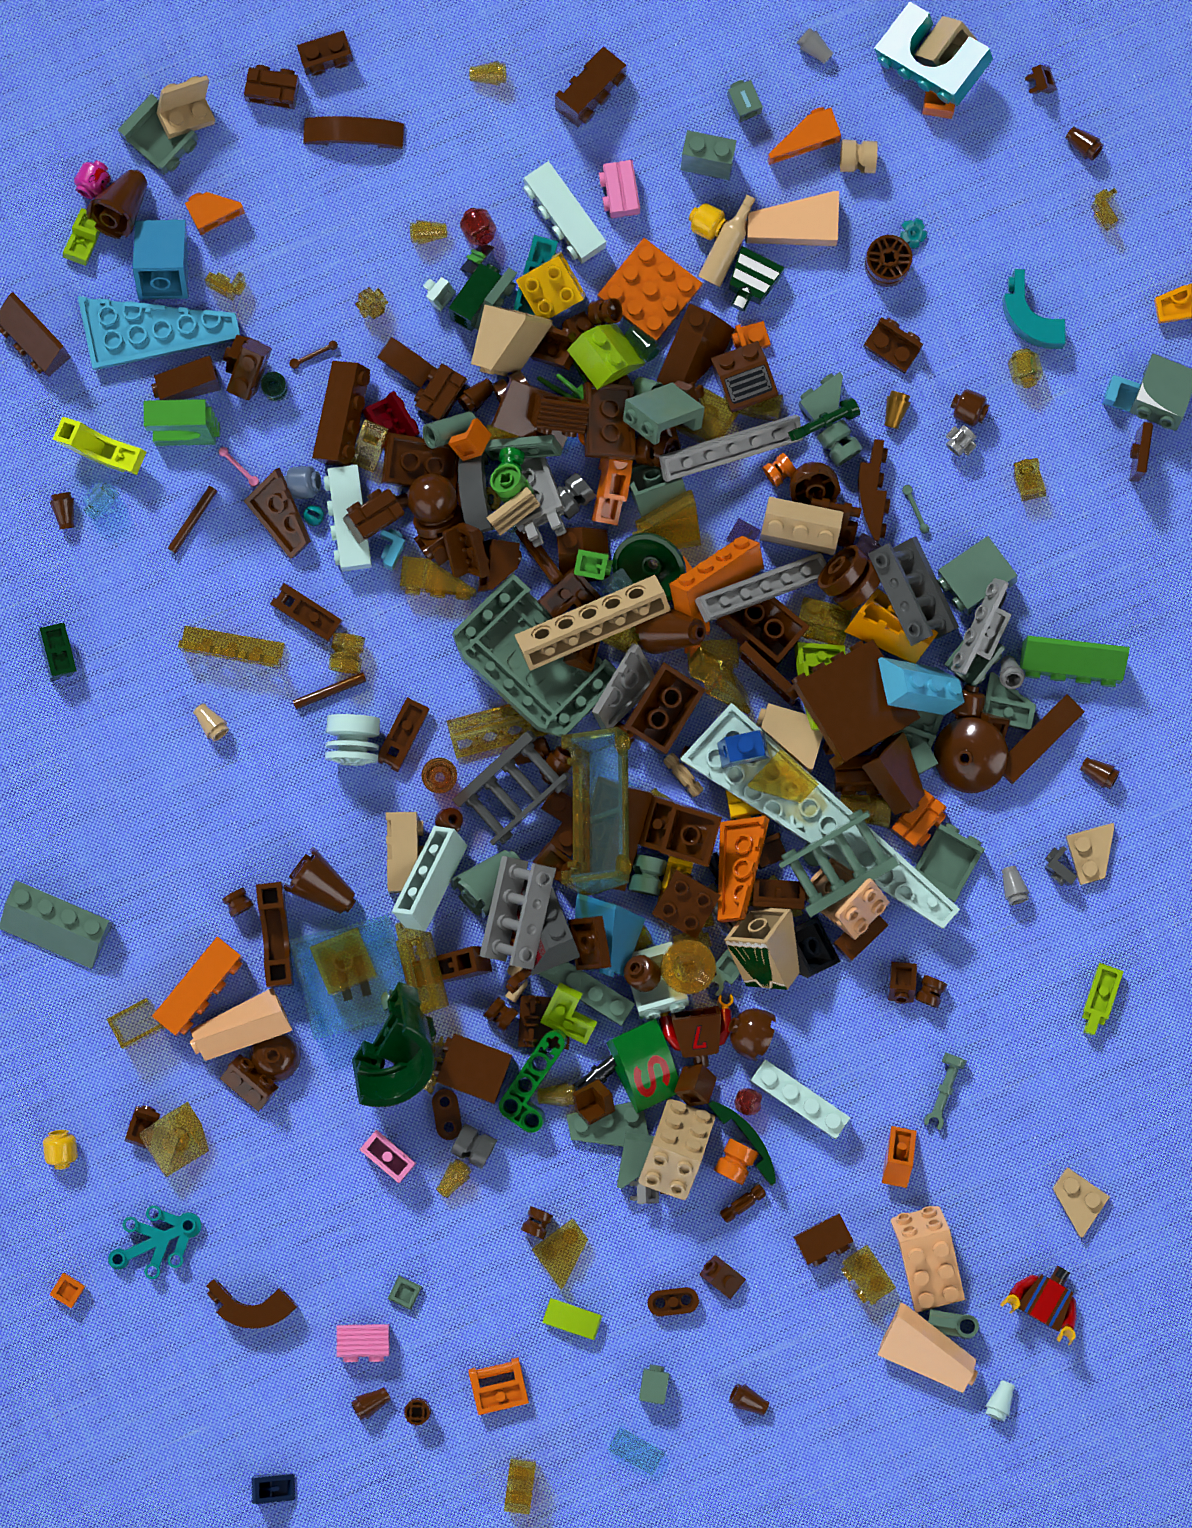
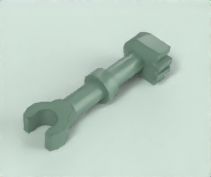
M946 1052L942 1062L948 1064L949 1067L943 1083L939 1084L937 1089L939 1094L934 1108L924 1118V1124L928 1125L929 1120L932 1117H936L938 1119V1130L944 1124L942 1114L949 1095H952L954 1091L952 1086L959 1069L965 1068L967 1060Z

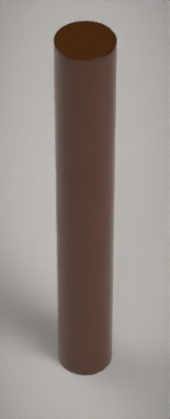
M208 486L167 549L175 554L177 553L217 493L216 489Z
M362 672L292 701L297 710L364 683L367 680Z

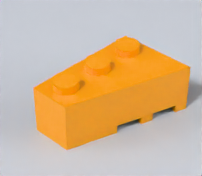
M878 588L857 612L844 631L865 642L874 640L878 648L915 664L938 634L937 631L931 630L933 633L931 637L911 646L888 596Z

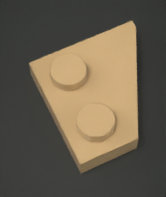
M1114 823L1065 836L1079 885L1106 877Z
M1068 1167L1065 1168L1052 1188L1057 1199L1062 1204L1067 1217L1072 1222L1077 1235L1083 1238L1110 1198V1196Z

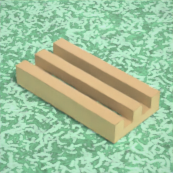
M526 487L490 514L487 519L501 536L538 508L540 503L528 487Z

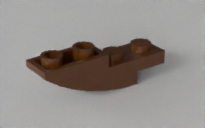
M874 439L870 463L861 462L858 471L859 508H862L861 517L872 544L878 545L880 538H885L887 524L882 523L883 515L888 514L890 499L886 498L887 491L877 490V487L882 488L884 473L880 472L881 463H886L888 448H883L884 440Z

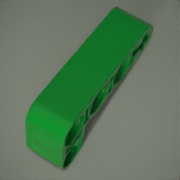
M559 1029L550 1030L542 1038L499 1102L500 1113L529 1133L538 1131L546 1121L544 1111L529 1100L567 1045V1036ZM557 1036L560 1046L556 1045L550 1053L545 1051L552 1042L549 1037L553 1039ZM541 1056L546 1060L547 1066L545 1069H538L535 1066V1057ZM521 1078H528L531 1080V1090H524L521 1088ZM507 1099H514L517 1102L518 1109L516 1111H510L506 1108L505 1102ZM527 1114H536L539 1118V1124L537 1126L530 1125L526 1120Z

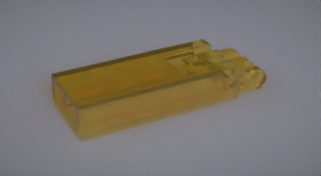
M401 922L396 923L395 928L398 936L396 944L406 984L417 988L419 1000H421L420 1009L425 1015L449 1006L431 932L405 928ZM414 946H416L417 952H415V954L413 950ZM415 955L420 957L419 963L416 962Z

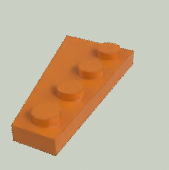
M766 816L724 821L720 824L718 893L721 896L718 900L717 920L722 923L741 921L746 918L770 820Z

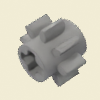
M964 425L960 429L954 426L946 436L949 440L946 446L958 457L963 453L968 456L977 446L974 443V440L977 438L976 435Z

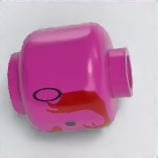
M97 160L94 163H83L74 178L75 190L85 198L93 200L94 197H97L108 187L111 181V176L107 172L108 167Z

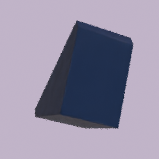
M256 1474L252 1477V1504L295 1500V1474Z

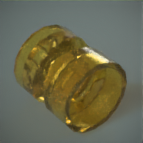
M333 633L331 648L334 650V653L330 654L328 669L342 673L360 674L362 659L359 657V654L364 651L365 638L347 633Z

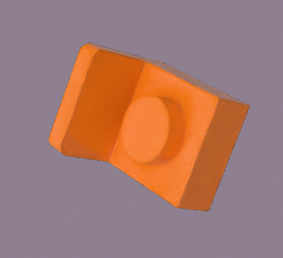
M764 321L743 327L736 325L735 333L731 334L735 349L756 341L759 342L762 349L771 345Z

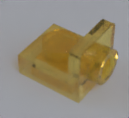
M209 272L205 278L207 287L232 301L236 295L240 296L246 286L244 274L241 272L237 273L232 283H230L231 280L227 276L219 272L216 275Z

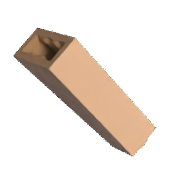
M832 191L749 212L747 220H745L746 243L837 246L839 191Z
M272 987L190 1029L193 1037L190 1040V1044L196 1055L201 1053L204 1060L207 1061L292 1031L285 1010Z
M900 1303L881 1341L878 1356L964 1393L967 1385L972 1386L977 1377L978 1371L974 1370L977 1359L906 1304Z

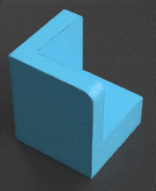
M1113 375L1109 380L1102 404L1130 412L1140 383Z

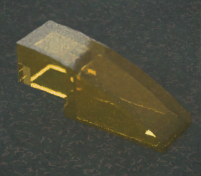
M699 647L688 661L690 676L704 682L706 694L728 705L732 703L740 711L749 714L751 711L749 697L739 679L725 663L712 653Z

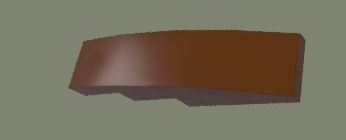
M1066 694L1008 752V765L1003 776L1013 784L1085 711Z

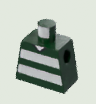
M742 246L729 284V290L736 293L731 305L743 312L750 301L760 305L782 277L785 267Z

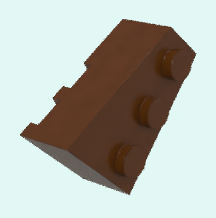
M603 46L584 65V70L578 77L574 75L569 80L571 85L563 93L559 90L555 94V109L576 127H579L582 123L587 124L594 116L595 112L593 110L597 105L600 104L602 106L611 95L609 93L615 85L619 87L627 77L625 74L627 65Z

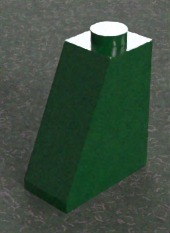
M480 263L451 303L449 307L450 320L471 332L474 330L484 299L502 277L499 274V269L491 264L485 266Z

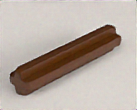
M516 527L515 533L553 585L558 584L563 579V575L542 545L534 547L527 534H523Z

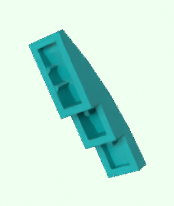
M534 235L523 275L549 261L556 254L559 241ZM518 288L513 310L535 315L522 291Z

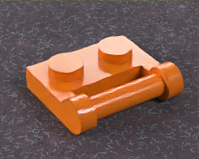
M519 1357L512 1358L511 1362L477 1370L476 1367L468 1369L478 1415L529 1403ZM514 1372V1380L480 1387V1379Z

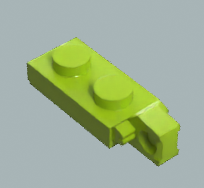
M1098 963L1082 1011V1018L1087 1020L1083 1033L1095 1035L1098 1024L1104 1025L1106 1020H1108L1124 971Z

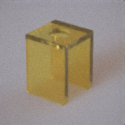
M145 998L106 1019L122 1049L126 1050L165 1029L162 1024H159L126 1042L116 1024V1021L152 1003L150 999Z

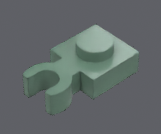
M726 949L711 969L717 975L709 978L705 982L704 987L707 988L710 983H716L719 987L715 993L717 997L723 992V983L725 981L732 985L740 975L728 949Z

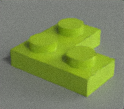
M559 982L540 1023L552 1029H559L567 1036L586 1045L597 1021L575 1011L583 993Z

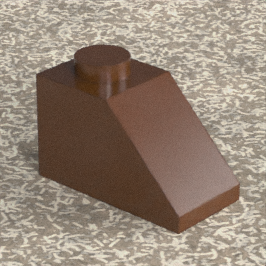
M497 539L483 541L485 553L489 558L490 575L484 578L479 577L478 592L493 590L518 568L522 556L519 550L520 543Z

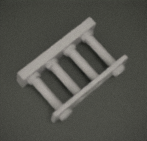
M502 856L479 956L506 962L507 955L511 956L509 965L533 970L556 868L532 863L531 870H527L529 861ZM524 879L528 880L525 896L521 895ZM522 905L519 921L515 920L518 906ZM513 930H515L517 933L514 946H511L510 941Z

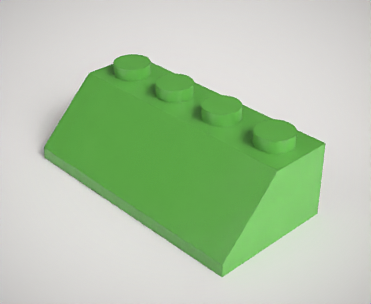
M1027 636L1022 642L1020 667L1027 678L1039 679L1040 675L1050 676V680L1065 681L1066 678L1076 679L1075 682L1079 684H1091V681L1101 682V686L1116 687V684H1120L1124 679L1130 647Z

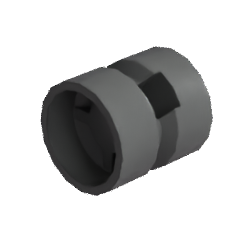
M576 472L564 481V487H557L565 507V511H563L564 516L568 520L580 511V505L586 506L596 497L593 490Z
M465 1123L450 1153L462 1159L468 1157L469 1163L482 1169L497 1140L485 1133L479 1135L478 1129Z

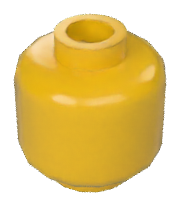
M704 203L698 208L694 207L689 215L691 231L707 240L715 239L724 223L728 222L722 210L708 203Z
M68 1130L51 1131L43 1140L45 1162L49 1165H54L55 1169L69 1168L70 1163L78 1158L76 1138L74 1135L69 1134Z

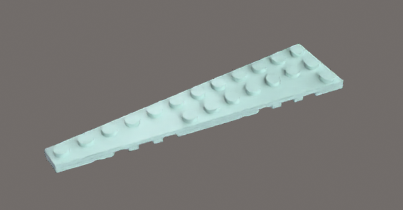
M732 703L680 758V761L809 844L850 821L848 816L853 813L766 733L765 738L770 759L722 768L717 743L728 736L761 730ZM856 825L842 832L862 867L865 866L868 870L875 866L874 861L876 858ZM870 828L885 854L888 853L889 857L895 854L900 862L899 866L873 881L882 891L943 929L960 909ZM833 838L820 845L826 855L853 871Z

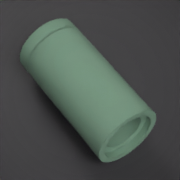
M468 411L425 424L423 426L425 443L431 449L447 445L452 436L467 432L472 420L476 418L475 415Z

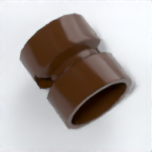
M639 434L636 439L635 460L641 465L661 468L659 456L680 450V441L673 436L660 435L659 443L654 445Z

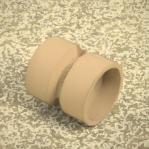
M842 139L840 172H855L856 169H859L861 173L875 174L878 150L877 141H863L861 144H858L856 140Z

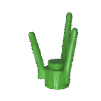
M574 360V367L583 379L584 383L587 382L585 375H581L578 364ZM557 374L556 377L573 392L570 395L543 377H537L538 381L563 397L584 400L583 384L576 388L561 374Z

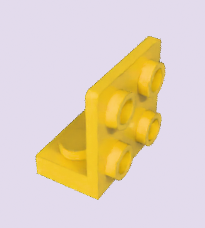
M562 252L555 254L549 261L516 280L534 314L547 319L584 300L586 296Z

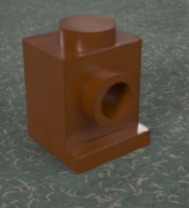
M438 533V538L435 539L416 536L414 538L415 542L429 561L434 559L440 566L449 560L442 533Z

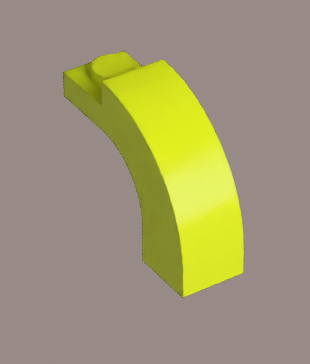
M63 416L53 437V440L62 446L123 473L125 471L137 475L147 453L141 448L111 439L79 421Z

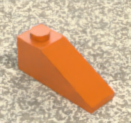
M820 107L812 110L810 115H807L768 154V164L771 165L840 142L841 133L832 107L828 109Z

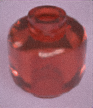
M470 208L463 214L460 221V229L470 244L484 246L493 240L496 233V224L486 209Z

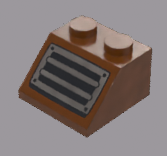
M758 341L711 358L715 378L731 413L779 396L767 359Z

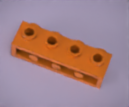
M740 536L706 560L698 563L697 566L685 574L680 575L679 578L669 584L674 609L693 617L700 612L695 602L696 598L749 579L764 569L760 543Z
M217 936L152 1017L175 1036H179L181 1033L185 1035L194 1025L191 1020L196 1014L202 1015L209 1007V998L213 994L218 995L227 983L224 980L230 973L235 975L241 968L243 963L240 961L243 956Z

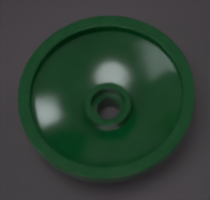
M638 533L626 538L616 549L612 560L613 576L620 589L655 575L665 592L668 602L672 600L669 584L679 578L680 575L686 573L685 561L677 547L668 539L653 533ZM651 560L656 561L658 565H653Z

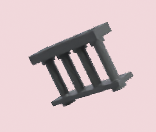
M912 537L892 548L891 543H887L868 554L911 646L933 635L931 630L938 632L934 638L938 639L959 628L917 537Z
M526 731L452 799L458 807H462L465 804L468 807L471 806L493 830L496 836L489 841L492 845L499 842L502 845L513 836L511 831L553 792L559 794L569 785L567 780L571 775L567 772L559 777L534 749L535 745L533 742L537 737L532 731ZM521 753L523 756L527 755L552 783L542 794L515 765L516 761L514 759ZM502 770L505 773L508 772L533 800L523 811L497 783L498 779L496 776ZM484 787L486 790L490 789L515 817L505 828L480 802L477 793Z

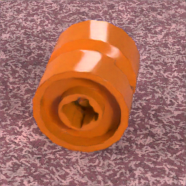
M729 1138L723 1150L725 1157L719 1158L713 1170L743 1185L749 1173L746 1168L747 1166H753L759 1153Z

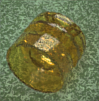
M694 940L677 941L670 945L661 957V977L666 985L676 992L684 994L699 993L707 988L714 979L716 972L715 957L710 949L701 942ZM692 960V966L695 967V971H689L688 974H685V968L682 967V964Z

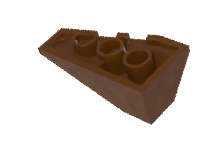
M689 303L657 378V382L663 385L675 383L678 380L685 383H696L712 366L711 358L725 353L732 337L731 334L734 333L735 329L715 314Z

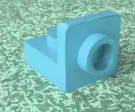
M389 529L388 532L382 530L380 533L381 538L392 544L391 546L386 545L381 558L384 559V567L393 571L406 542L402 539L403 535L393 529Z

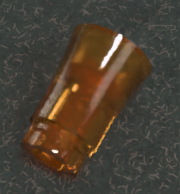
M445 758L431 759L422 769V782L431 792L446 793L453 788L457 781V770L454 764ZM442 773L445 777L442 782L435 780L436 775Z

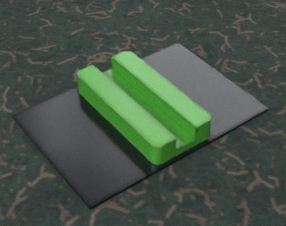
M481 242L476 250L472 249L470 251L471 255L466 256L467 261L460 269L473 274L478 265L484 261L494 247Z

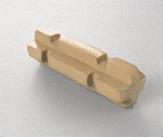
M670 753L664 758V764L668 769H672L674 776L684 787L688 788L687 791L692 797L698 796L703 791L702 785L694 780L695 777L683 763L680 764L678 762L679 758L674 753Z

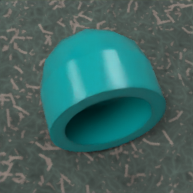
M310 505L304 511V519L307 524L318 526L324 520V512L319 506ZM308 511L319 514V518L307 514Z

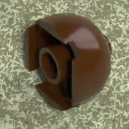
M808 462L798 467L791 476L789 485L792 501L808 505L811 504L812 498L820 500L827 498L830 499V502L836 503V498L841 492L836 473L830 466L821 462Z
M750 1008L741 1012L737 1018H732L728 1031L731 1032L730 1041L734 1050L743 1057L753 1061L758 1060L756 1058L758 1054L763 1056L774 1035L775 1029L770 1027L771 1021L776 1022L775 1015L765 1010Z
M285 1033L253 1044L250 1049L249 1059L254 1065L253 1069L259 1075L264 1074L271 1078L273 1082L288 1079L298 1069L301 1053L294 1038Z

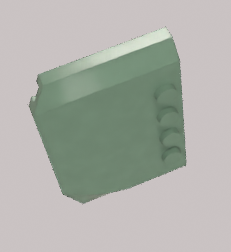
M512 573L453 631L452 637L461 660L536 730L564 738L595 707L617 669L606 658L602 661L597 656L593 672H587L567 665L563 662L564 657L530 671L514 635L552 618L537 603L538 600L530 594L531 589Z

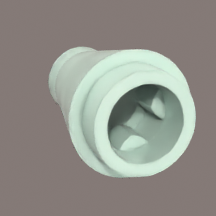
M1001 1380L985 1406L987 1408L985 1414L1004 1422L1006 1416L1009 1417L1015 1386Z

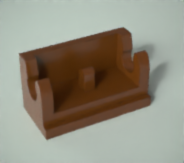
M755 878L751 907L804 909L805 890L799 881Z

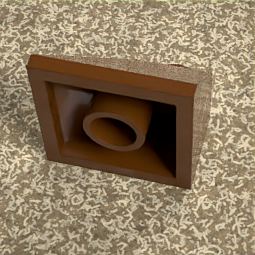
M586 527L566 528V533L557 536L559 570L563 576L572 567H575L579 549L609 554L607 530ZM605 575L604 580L589 577L584 578L588 582L609 581L610 575Z

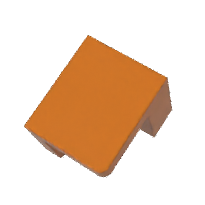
M931 90L925 92L922 114L952 119L955 104L943 102Z
M478 418L472 420L467 432L452 436L448 444L462 461L482 456L492 434Z

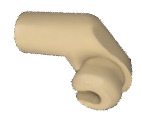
M510 965L507 973L512 977L523 968ZM527 979L515 993L512 994L508 991L505 997L516 1003L528 985Z

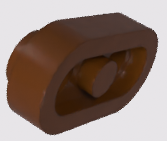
M441 1089L432 1098L436 1130L441 1138L453 1140L458 1137L462 1130L458 1098L453 1091ZM442 1097L449 1098L450 1103L448 1106H441L440 1099ZM447 1122L453 1123L454 1129L452 1132L445 1131L444 1125Z
M690 1287L662 1289L650 1294L647 1305L650 1312L656 1316L686 1314L693 1312L697 1308L699 1297L696 1291ZM684 1295H688L691 1298L690 1303L687 1305L681 1303V1297ZM658 1298L665 1300V1305L662 1308L655 1305V1301Z

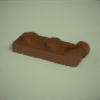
M283 583L279 589L281 592L277 598L272 599L270 605L330 642L343 622L342 619ZM289 597L295 599L291 607L285 605Z
M408 697L406 698L378 753V763H386L392 766V770L399 772L430 708ZM391 747L399 750L397 757L388 754Z

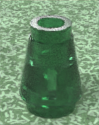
M636 325L631 326L626 331L625 337L640 359L649 362L661 351V347L658 345L659 341Z

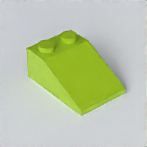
M617 324L598 325L582 333L567 349L597 390L646 364Z

